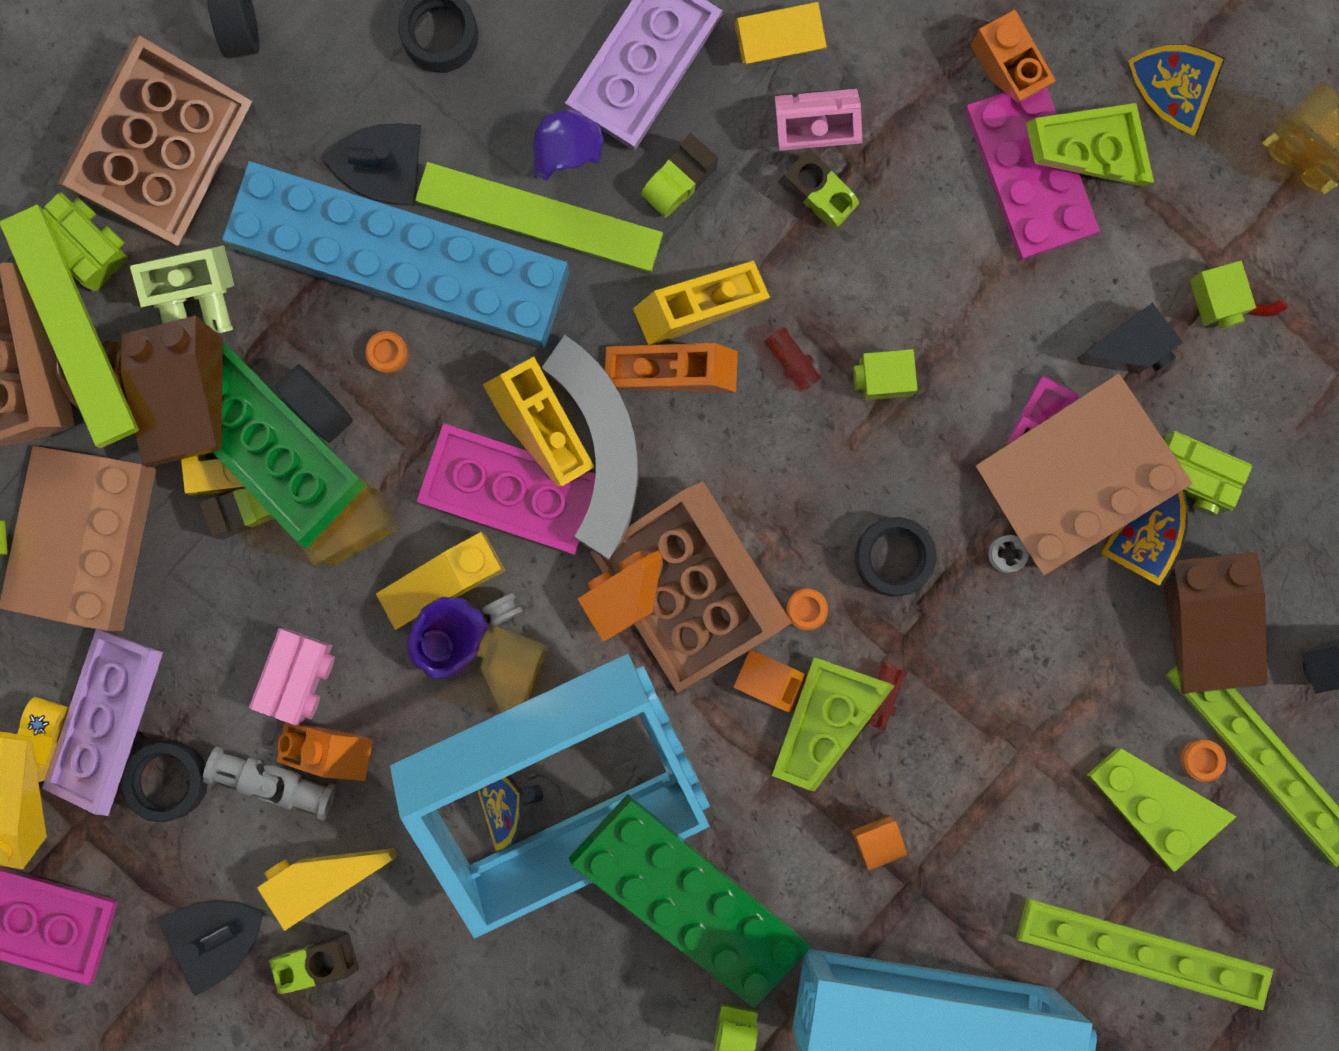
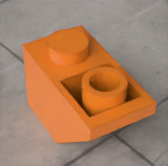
M1016 10L1007 13L978 30L971 44L973 51L989 79L1017 103L1056 82Z
M658 550L643 557L640 551L632 554L618 563L622 571L614 576L609 571H606L587 583L591 590L578 598L603 642L652 614L662 556Z
M284 722L283 731L278 740L277 762L324 778L365 781L373 739L345 731L307 724L293 725Z

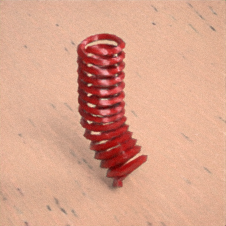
M1281 300L1269 306L1256 303V309L1247 314L1273 317L1285 311L1288 305L1287 303L1284 305Z

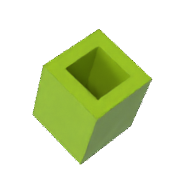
M1242 260L1203 271L1190 279L1204 327L1218 323L1220 329H1225L1245 322L1243 315L1256 309Z
M914 349L864 353L859 359L860 365H854L853 367L855 390H862L863 400L910 397L918 391Z

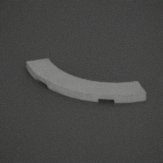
M564 335L543 365L542 370L546 375L555 380L580 408L591 432L596 458L593 495L585 518L574 537L577 541L611 562L628 529L638 487L636 439L627 409L610 377L589 353Z

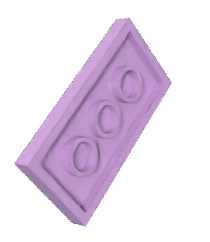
M632 0L565 102L566 108L581 112L599 125L602 131L635 151L721 19L723 10L707 0Z
M95 630L42 789L95 815L109 816L163 652L110 631Z

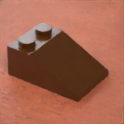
M196 315L122 334L120 372L128 406L139 429L138 432H135L142 464L146 467L221 450L223 337Z
M1257 552L1177 560L1174 569L1163 585L1182 694L1267 685L1265 591Z

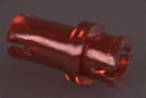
M783 327L775 332L784 344L783 348L772 335L765 340L764 344L771 350L785 369L783 373L788 381L793 380L799 392H804L811 387L804 378L805 376L813 384L817 383L822 376L813 367L815 362L810 355H804L788 333L787 328Z
M882 662L877 679L894 685V688L866 724L869 723L874 728L886 731L889 717L895 716L897 707L894 704L904 678L907 676L908 672L906 670H898L897 666Z

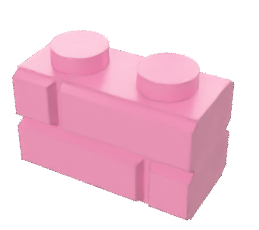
M857 89L798 94L797 97H793V95L775 96L779 151L862 143L861 103Z
M279 628L249 708L293 725L303 724L305 718L312 719L320 701V696L315 694L320 678L324 680L328 678L335 661V656L330 655L333 645L290 629Z

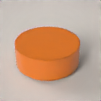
M382 331L369 339L365 354L368 363L376 371L383 374H393L405 366L409 351L405 341L398 334L391 331Z
M801 589L793 593L788 599L786 614L794 627L800 630H813L821 626L826 620L828 604L824 596L818 591Z
M1196 739L1189 742L1183 748L1180 764L1184 773L1190 778L1201 782H1210L1220 777L1226 766V756L1217 743L1205 739Z

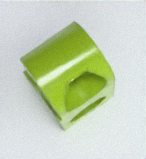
M721 1003L713 1042L714 1051H755L758 1027H756L758 1010Z

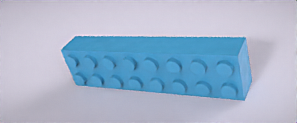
M250 161L222 239L234 251L544 350L570 274L568 263Z

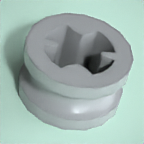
M1014 535L997 538L992 542L988 551L989 562L993 568L1004 573L1020 570L1025 566L1029 557V552L1019 537ZM1005 542L1011 543V549L1017 550L1019 553L1018 559L1011 560L1012 566L1006 565L1005 558L998 557V550L1005 548L1003 544Z
M514 593L508 594L481 609L483 615L487 614L490 617V622L488 623L490 628L500 625L523 612L521 606L517 607L514 604V599L516 598Z

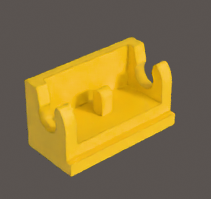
M818 2L740 17L734 23L741 60L745 65L827 48Z

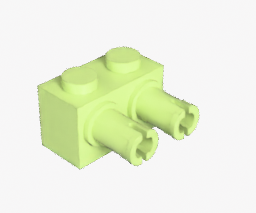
M224 245L130 266L140 306L153 305L154 308H159L163 324L187 318L183 302L187 301L186 298L194 297V300H199L204 322L209 327L219 333L233 330L223 293L227 292V288L235 285Z

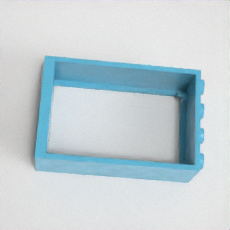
M629 654L623 655L390 765L400 819L474 939L593 883L571 866L569 857L627 794L683 839L710 827L703 812L710 805L700 783L692 786L698 783L699 780L686 754L683 753L685 752L670 723L660 698L654 690L644 665L636 669ZM639 714L665 767V773L480 861L469 864L437 809Z
M809 949L803 955L792 1034L798 1051L1096 1050L1097 1035L1096 1030L1092 1029V1023L1052 987Z

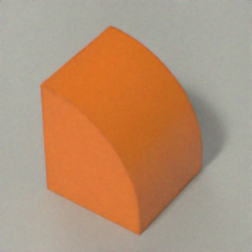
M750 649L733 688L788 713H792L807 675Z
M886 816L851 831L867 871L907 856L896 820L891 816Z

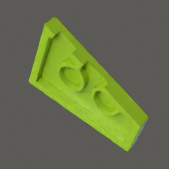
M1137 103L1039 117L1026 122L1035 164L1141 187L1154 183Z
M814 657L772 776L807 790L815 791L894 688V685Z
M1116 748L1087 774L1090 780L1167 868L1173 872L1178 870L1237 817L1121 748Z

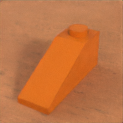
M717 343L606 347L605 372L612 380L616 389L686 393L736 392L738 351Z

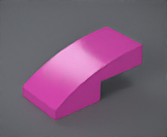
M1041 374L1006 445L1078 400L1079 393Z

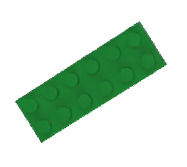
M223 341L222 446L220 451L213 453L292 538L307 549L367 485Z
M629 794L619 802L569 857L571 866L753 1008L763 1000L811 948L810 943L803 935Z

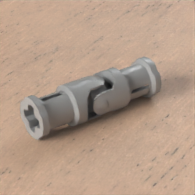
M218 746L212 750L203 773L204 783L212 784L215 781L236 788L238 794L244 796L254 794L260 800L284 809L299 808L317 814V819L325 821L329 814L337 787L333 783L325 786L303 779L302 773L274 765H266L252 757L244 760L226 754L224 749ZM284 784L283 796H277L279 789Z

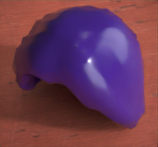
M564 110L548 114L544 117L534 134L535 179L539 176L547 181L556 170L560 172L567 168H578L589 161L598 164L601 160L604 142L601 127L581 112L574 110Z
M440 597L422 608L410 628L406 644L409 660L412 665L423 670L427 676L433 679H446L465 672L480 655V648L486 639L488 625L479 609L470 606L466 600L458 597Z

